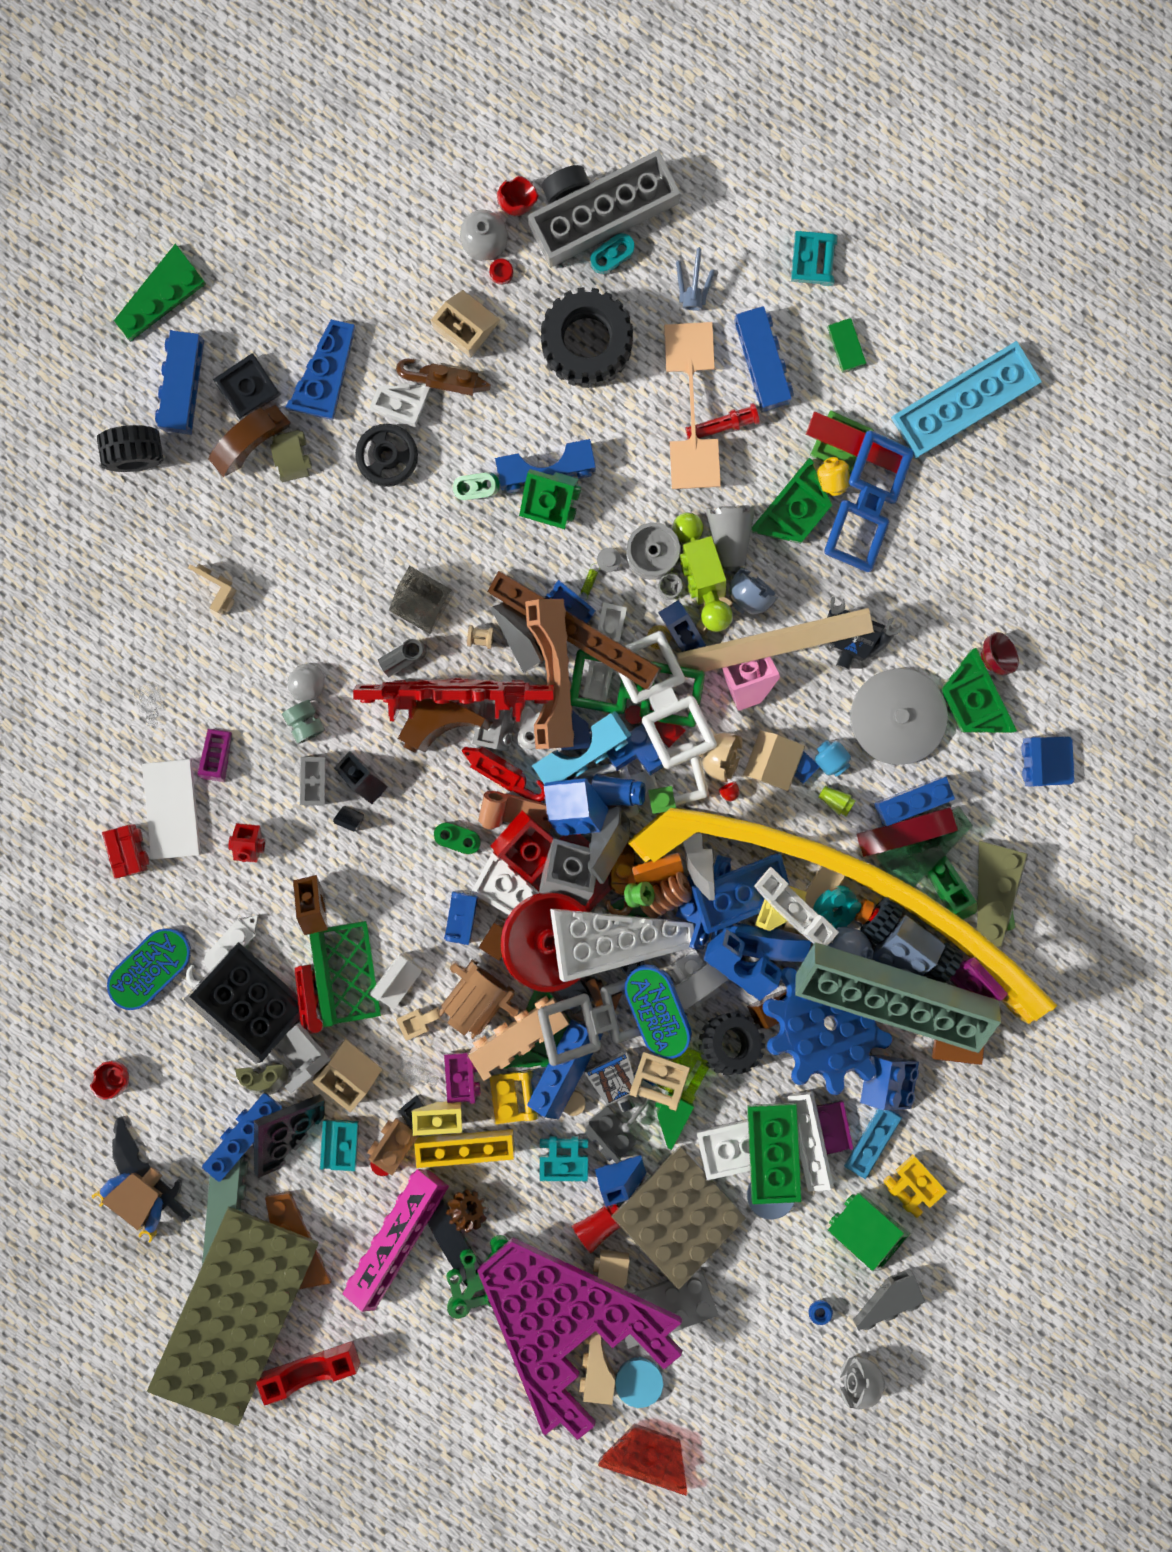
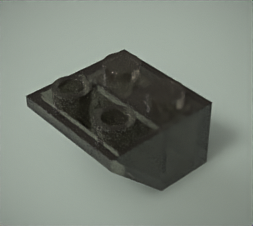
M409 565L397 586L388 611L431 635L454 592L452 589Z

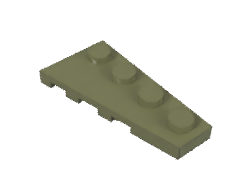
M979 841L977 931L995 946L1002 948L1028 854Z

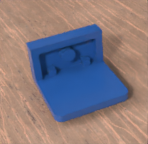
M1071 737L1023 738L1021 753L1024 758L1022 777L1025 786L1070 785L1074 783L1073 740Z

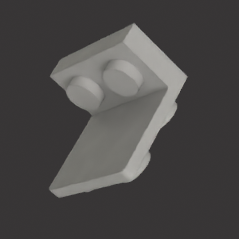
M299 1023L277 1044L280 1050L297 1068L289 1076L291 1081L285 1086L290 1094L331 1060L326 1055L325 1050L313 1040L308 1030Z

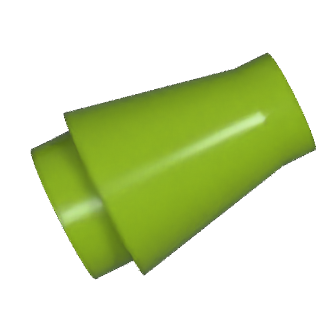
M826 785L818 796L839 816L842 814L847 817L856 800L851 798L852 795L829 788Z

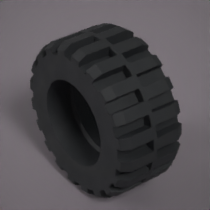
M585 287L577 288L578 293L572 294L571 290L564 293L562 300L557 298L553 301L552 309H547L545 320L541 324L542 352L544 359L547 360L548 367L551 371L554 370L556 372V376L559 379L563 380L565 378L568 380V384L573 386L576 383L582 384V388H589V384H596V387L603 385V381L607 379L609 382L615 379L618 372L621 373L625 368V363L629 361L633 346V325L630 323L628 311L623 310V304L618 299L616 301L612 299V294L606 291L602 295L599 293L598 288H592L591 292H585ZM590 318L597 320L608 329L610 342L607 349L600 355L582 358L572 354L566 348L564 342L565 331L573 322L580 319Z

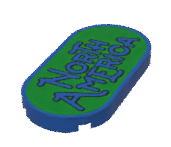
M172 928L159 929L148 935L110 973L107 981V992L112 1002L125 1010H137L149 1004L188 965L191 957V946L188 938L179 930Z
M639 966L626 979L625 995L644 1043L658 1057L665 1059L679 1057L688 1048L692 1031L672 979L664 970L656 968L657 966Z

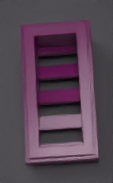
M214 729L207 730L197 774L201 779L225 782L232 732ZM212 738L223 739L224 743L212 742ZM211 748L222 749V752H211ZM209 758H217L220 761L219 763L210 762ZM208 767L218 770L217 772L208 771Z

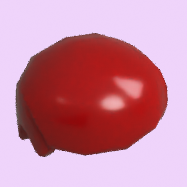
M118 1061L103 1062L93 1071L94 1079L90 1084V1088L94 1095L100 1099L116 1098L127 1089L129 1072L123 1063Z

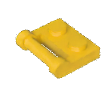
M532 1070L495 1074L489 1077L496 1125L539 1119L538 1113L527 1106L533 1094L531 1083L533 1078ZM516 1080L522 1081L526 1112H519Z

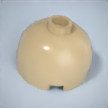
M724 732L713 735L717 742L716 748L699 755V757H702V765L707 774L717 780L728 782L727 779L731 780L734 776L740 757L737 759L736 757L737 748L742 749V738L739 735Z

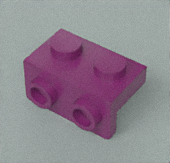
M470 1051L444 1054L447 1103L470 1102V1104H475L477 1097L481 1096L480 1082L475 1080V1073L478 1071L468 1057Z

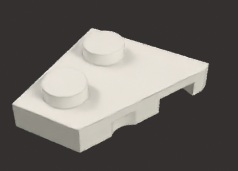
M409 383L397 386H378L370 405V411L416 427L431 387H426V384L409 386Z

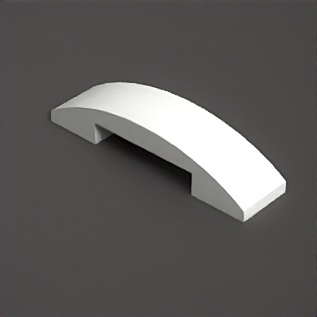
M770 867L754 885L770 905L813 944L817 942L828 946L839 933L823 916L818 915L803 901L773 868Z

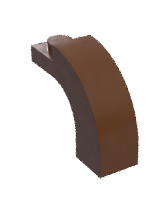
M276 405L265 410L259 408L239 421L220 439L208 460L225 477L240 469L246 458L258 445L286 430L291 422Z

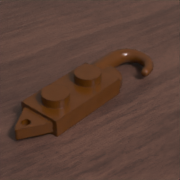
M410 358L402 359L396 365L397 374L401 378L426 384V387L473 396L474 393L491 389V385L480 378L477 372L433 363L422 367L419 373L408 371L403 367L407 364L415 363V360Z
M628 842L608 875L610 888L624 895L628 884L635 883L632 871L634 867V849ZM625 897L624 907L621 910L614 909L610 900L606 901V908L609 913L614 915L627 916L633 909L627 905Z

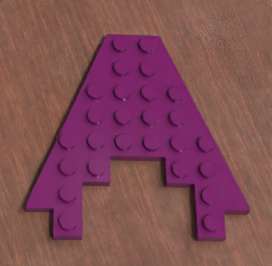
M514 1237L478 1269V1274L544 1435L561 1423L578 1440L595 1426V1419L565 1389V1387L578 1378L580 1373L565 1356L593 1332L596 1331L612 1348L631 1334L663 1369H666L682 1356L683 1350L668 1335L682 1323L680 1316Z

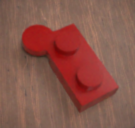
M632 705L626 709L625 718L630 724L642 722L640 717L641 707ZM659 721L654 722L663 743L668 748L686 731L681 725Z

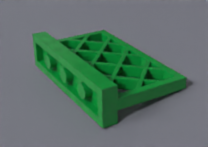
M367 921L330 926L328 930L309 934L323 1027L381 1016L379 1001L368 994L371 988L373 990L376 986ZM362 927L364 937L356 944L347 935L352 928ZM348 929V930L345 932V934H342V933L339 931V930ZM335 931L342 938L332 948L325 943L324 933ZM344 939L356 946L348 958L337 951V948ZM364 941H365L366 950L361 947V944H362ZM326 947L331 950L329 956H327ZM358 949L367 954V961L362 968L350 960ZM334 953L345 960L338 972L329 967L328 963ZM348 963L359 970L352 982L340 974ZM367 965L369 967V973H367L364 970ZM330 971L335 974L332 980L330 976ZM361 973H364L371 980V984L365 992L354 984ZM337 977L349 984L341 996L332 989V984ZM351 987L363 994L355 1006L344 998ZM334 995L339 998L336 1004L334 1002ZM365 997H368L374 1002L375 1012L364 1013L358 1006ZM341 1001L353 1008L348 1016L337 1018L336 1007ZM355 1010L360 1013L357 1015H352L355 1012Z

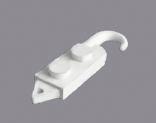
M259 915L243 920L237 919L207 952L204 961L209 971L238 942L246 947L257 935L255 931ZM190 965L187 969L186 978L188 983L195 987L200 981L193 978L192 971L194 965Z

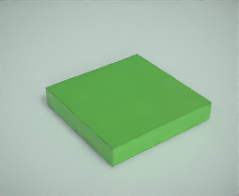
M831 410L827 416L864 433L869 430L874 431ZM816 440L810 456L823 462L831 457L845 461L849 466L850 474L857 459L856 456L819 440Z

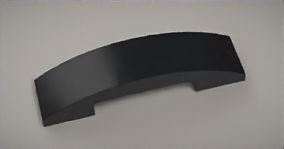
M442 1198L428 1221V1225L453 1269L459 1270L463 1283L468 1286L460 1254L466 1249H471L461 1230L456 1231L457 1223L449 1224L452 1216L447 1215L446 1212L450 1208L445 1199ZM478 1255L476 1256V1262L474 1263L475 1273H477L479 1267L482 1265V1262ZM466 1256L464 1260H469L472 1256Z

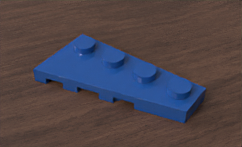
M330 320L317 345L315 354L306 366L307 369L302 379L298 381L291 400L285 406L287 410L334 421L356 329L354 324Z

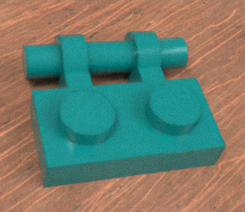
M549 1136V1139L540 1138V1148H549V1155H540V1181L588 1182V1155H578V1148H588V1139H578V1136H571V1139H557V1136ZM557 1148H571V1155H557Z

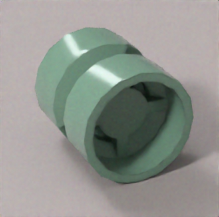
M310 700L296 704L282 713L287 726L293 727L291 733L297 744L304 743L325 731L320 718L314 717L316 711Z

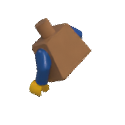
M153 1167L148 1170L143 1178L137 1173H132L131 1175L123 1173L110 1178L99 1191L92 1195L93 1199L97 1196L101 1198L100 1207L106 1205L136 1230L142 1229L139 1233V1238L144 1233L148 1234L150 1237L148 1242L150 1243L157 1235V1226L161 1219L163 1202L160 1198L162 1193L154 1186L163 1175Z

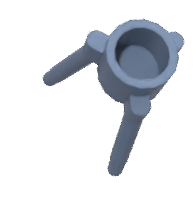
M700 247L696 251L692 287L687 288V292H685L681 262L680 260L676 261L680 292L679 303H683V309L699 311L702 309V305H706V297L714 275V270L711 269L701 293V289L698 288L701 262Z

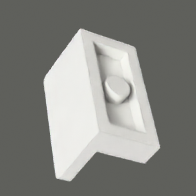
M398 954L370 995L378 1001H382L391 1009H395L422 971L405 957Z

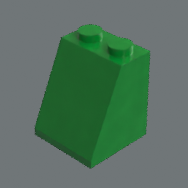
M862 1193L852 1194L844 1203L846 1206L841 1214L837 1212L829 1221L831 1226L828 1231L871 1271H880L911 1233Z

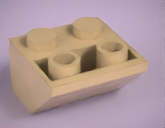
M462 290L445 301L430 321L434 330L468 357L472 358L501 320Z
M345 1038L329 1057L331 1060L314 1074L313 1083L351 1113L367 1094L382 1068Z

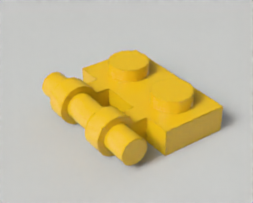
M914 1154L896 1169V1172L901 1176L898 1181H895L890 1175L883 1180L888 1187L889 1193L892 1196H896L903 1203L902 1207L907 1212H911L915 1218H918L923 1213L918 1207L920 1203L924 1202L930 1208L947 1193L944 1187ZM908 1185L916 1193L913 1197H909L903 1190Z

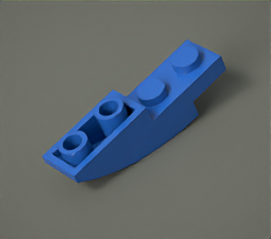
M739 922L712 932L711 940H713L725 929H728L745 942L742 955L759 959L764 956L768 960L803 962L810 951L812 943L805 936L777 928L768 931Z

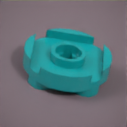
M836 886L838 889L824 891L813 906V910L818 915L823 916L835 929L847 927L862 907L857 896L845 886Z

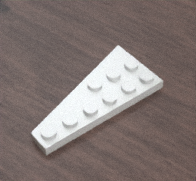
M550 909L560 980L563 982L691 948L689 945L694 927L693 923L689 921Z

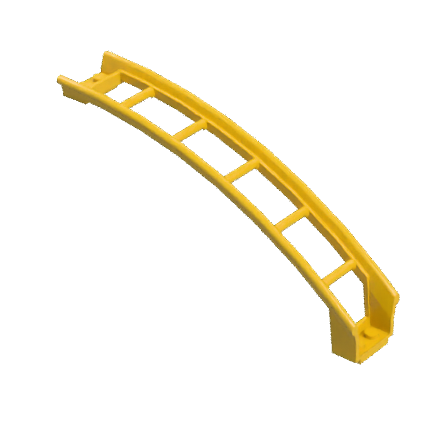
M670 808L666 812L659 813L628 841L645 863L650 859L653 862L657 861L696 832L749 842L808 860L845 875L889 898L940 932L970 958L975 957L1008 993L1001 1001L1018 1019L1030 1024L1033 1020H1039L1046 1013L1057 1007V1004L1015 961L969 923L925 893L878 867L819 842L750 821L682 808Z

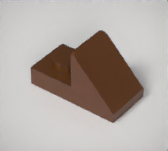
M595 976L586 979L585 983L596 1007L603 1005L600 990L604 985L601 979L596 981ZM622 991L611 995L614 1011H616Z

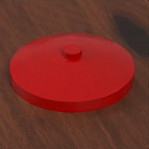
M554 892L535 894L520 902L509 914L501 935L502 958L510 974L524 986L541 992L563 990L580 979L577 978L566 982L560 980L550 909L588 911L575 899Z

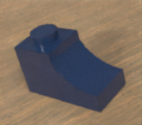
M679 600L658 612L681 652L706 647L692 619Z

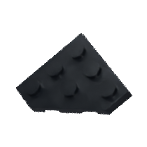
M321 1094L254 1120V1173L258 1178L281 1169L286 1163L284 1158L292 1149L297 1150L308 1137L306 1132L314 1123L318 1125L322 1121L325 1112V1099Z

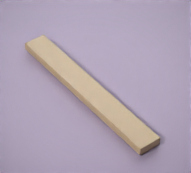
M869 608L677 653V659L680 667L706 672L873 633L874 631Z

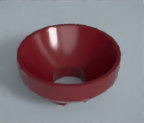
M995 632L985 639L981 651V659L984 661L985 667L999 675L1005 676L1014 673L1019 666V657L1013 642L1001 632Z

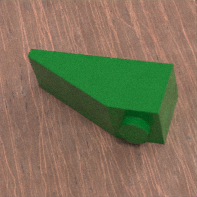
M938 844L917 855L942 903L948 910L963 920L977 913V901Z

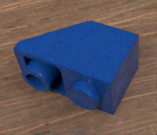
M641 1155L630 1157L620 1161L618 1164H608L595 1169L605 1206L628 1200L647 1174Z

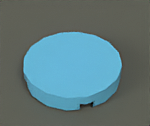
M643 1357L631 1358L624 1362L615 1378L617 1394L624 1403L631 1407L644 1408L652 1405L661 1396L663 1390V1378L659 1367L654 1362Z

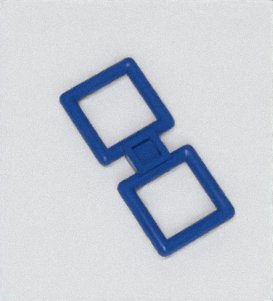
M869 430L866 432L849 479L850 486L861 491L856 504L848 500L841 502L824 549V553L827 556L865 572L873 570L889 525V519L880 515L884 501L890 504L897 502L914 455L912 449L874 431ZM872 443H876L903 456L890 492L860 479ZM848 512L878 524L866 561L836 549Z

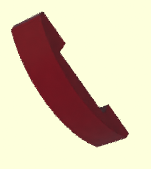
M949 807L889 826L863 831L856 835L862 855L865 857L958 831L952 809Z

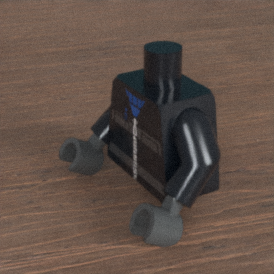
M835 597L831 598V609L827 618L850 613V611L845 610L844 598L839 606L834 605ZM894 618L888 620L887 626L872 620L873 633L830 642L831 649L840 653L836 666L850 670L854 658L860 661L866 658H873L887 647L894 635L900 633L902 623H900L899 627L893 628L891 624Z

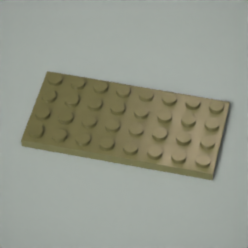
M228 1206L147 1392L239 1426L256 1388V1382L260 1379L319 1242Z

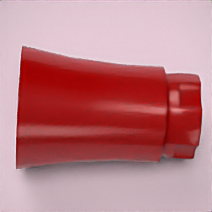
M617 1204L607 1207L604 1205L587 1218L571 1225L590 1254L620 1228L618 1223L611 1217L619 1208Z

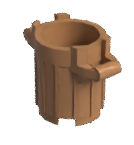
M473 959L466 968L460 965L458 961H453L450 970L462 979L443 1002L442 1008L439 1011L440 1016H443L446 1012L450 1017V1020L447 1022L450 1026L464 1036L468 1031L471 1032V1039H475L477 1035L482 1033L500 1008L509 1012V1015L512 1017L518 1015V1006L510 1002L515 995V990L509 985L506 987L486 970L477 966L478 962Z

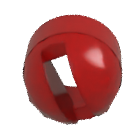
M736 781L719 788L722 798L726 801H735L739 797L740 790Z

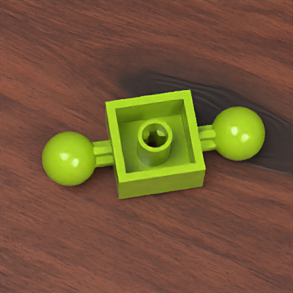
M682 513L676 517L672 525V531L677 535L678 541L685 543L683 544V554H680L681 569L684 577L687 576L689 583L687 586L691 599L696 598L698 605L705 603L701 613L704 626L711 631L720 632L729 627L733 618L730 606L719 600L721 597H726V578L712 536L699 540L703 533L701 519L694 513Z

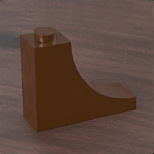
M428 698L422 701L417 700L413 719H407L397 739L405 742L403 747L414 753L417 750L426 753L429 746L440 735L451 729L473 726L488 731L492 722L451 700L449 703L439 704L435 703L434 699Z

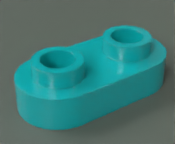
M625 233L617 234L594 250L591 255L592 269L598 274H607L628 260L634 253L632 237ZM624 245L627 249L621 252L618 250V247ZM600 259H605L607 261V264L602 266L598 263V261Z

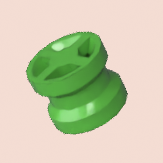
M649 882L630 883L624 891L625 901L632 908L639 907L640 905L650 906L655 897L654 889Z

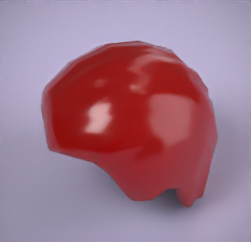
M517 176L511 181L505 180L497 191V202L500 208L505 213L515 217L529 212L539 197L533 184L523 176Z

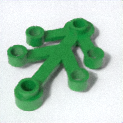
M496 1235L491 1239L490 1248L492 1252L486 1260L495 1254L499 1247L504 1246L508 1242L504 1235ZM466 1249L460 1254L468 1285L463 1293H461L460 1289L462 1276L459 1270L451 1269L446 1274V1279L452 1293V1297L447 1304V1311L455 1319L465 1317L475 1307L486 1304L492 1307L487 1294L473 1297L475 1292L483 1290L484 1286L478 1271L475 1273L474 1263L476 1262V1256L471 1249ZM466 1256H472L471 1259L464 1260ZM452 1276H458L455 1280H450Z

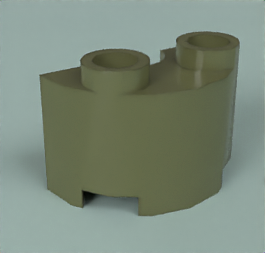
M295 430L270 437L272 444H270L275 467L278 466L281 482L310 476L308 469H312L309 454L304 455L303 446L307 445L303 431Z
M284 1065L266 1066L265 1071L260 1074L257 1071H253L252 1067L235 1069L239 1083L256 1095H262L263 1093L268 1095L275 1094L284 1082L288 1080L289 1069Z

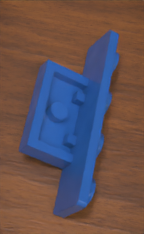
M717 855L714 864V878L731 871V858ZM689 874L687 879L690 886L693 887L695 883ZM692 891V899L678 907L676 917L696 924L689 947L703 950L709 941L710 934L704 931Z
M263 1093L249 1111L245 1108L235 1119L238 1121V1124L233 1129L229 1127L220 1137L223 1140L222 1143L202 1165V1169L220 1182L254 1143V1120L282 1109V1106L267 1093Z

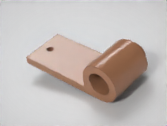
M487 791L484 793L478 821L484 828L492 830L500 827L503 821L511 823L523 810L548 833H550L551 829L546 803L498 791Z

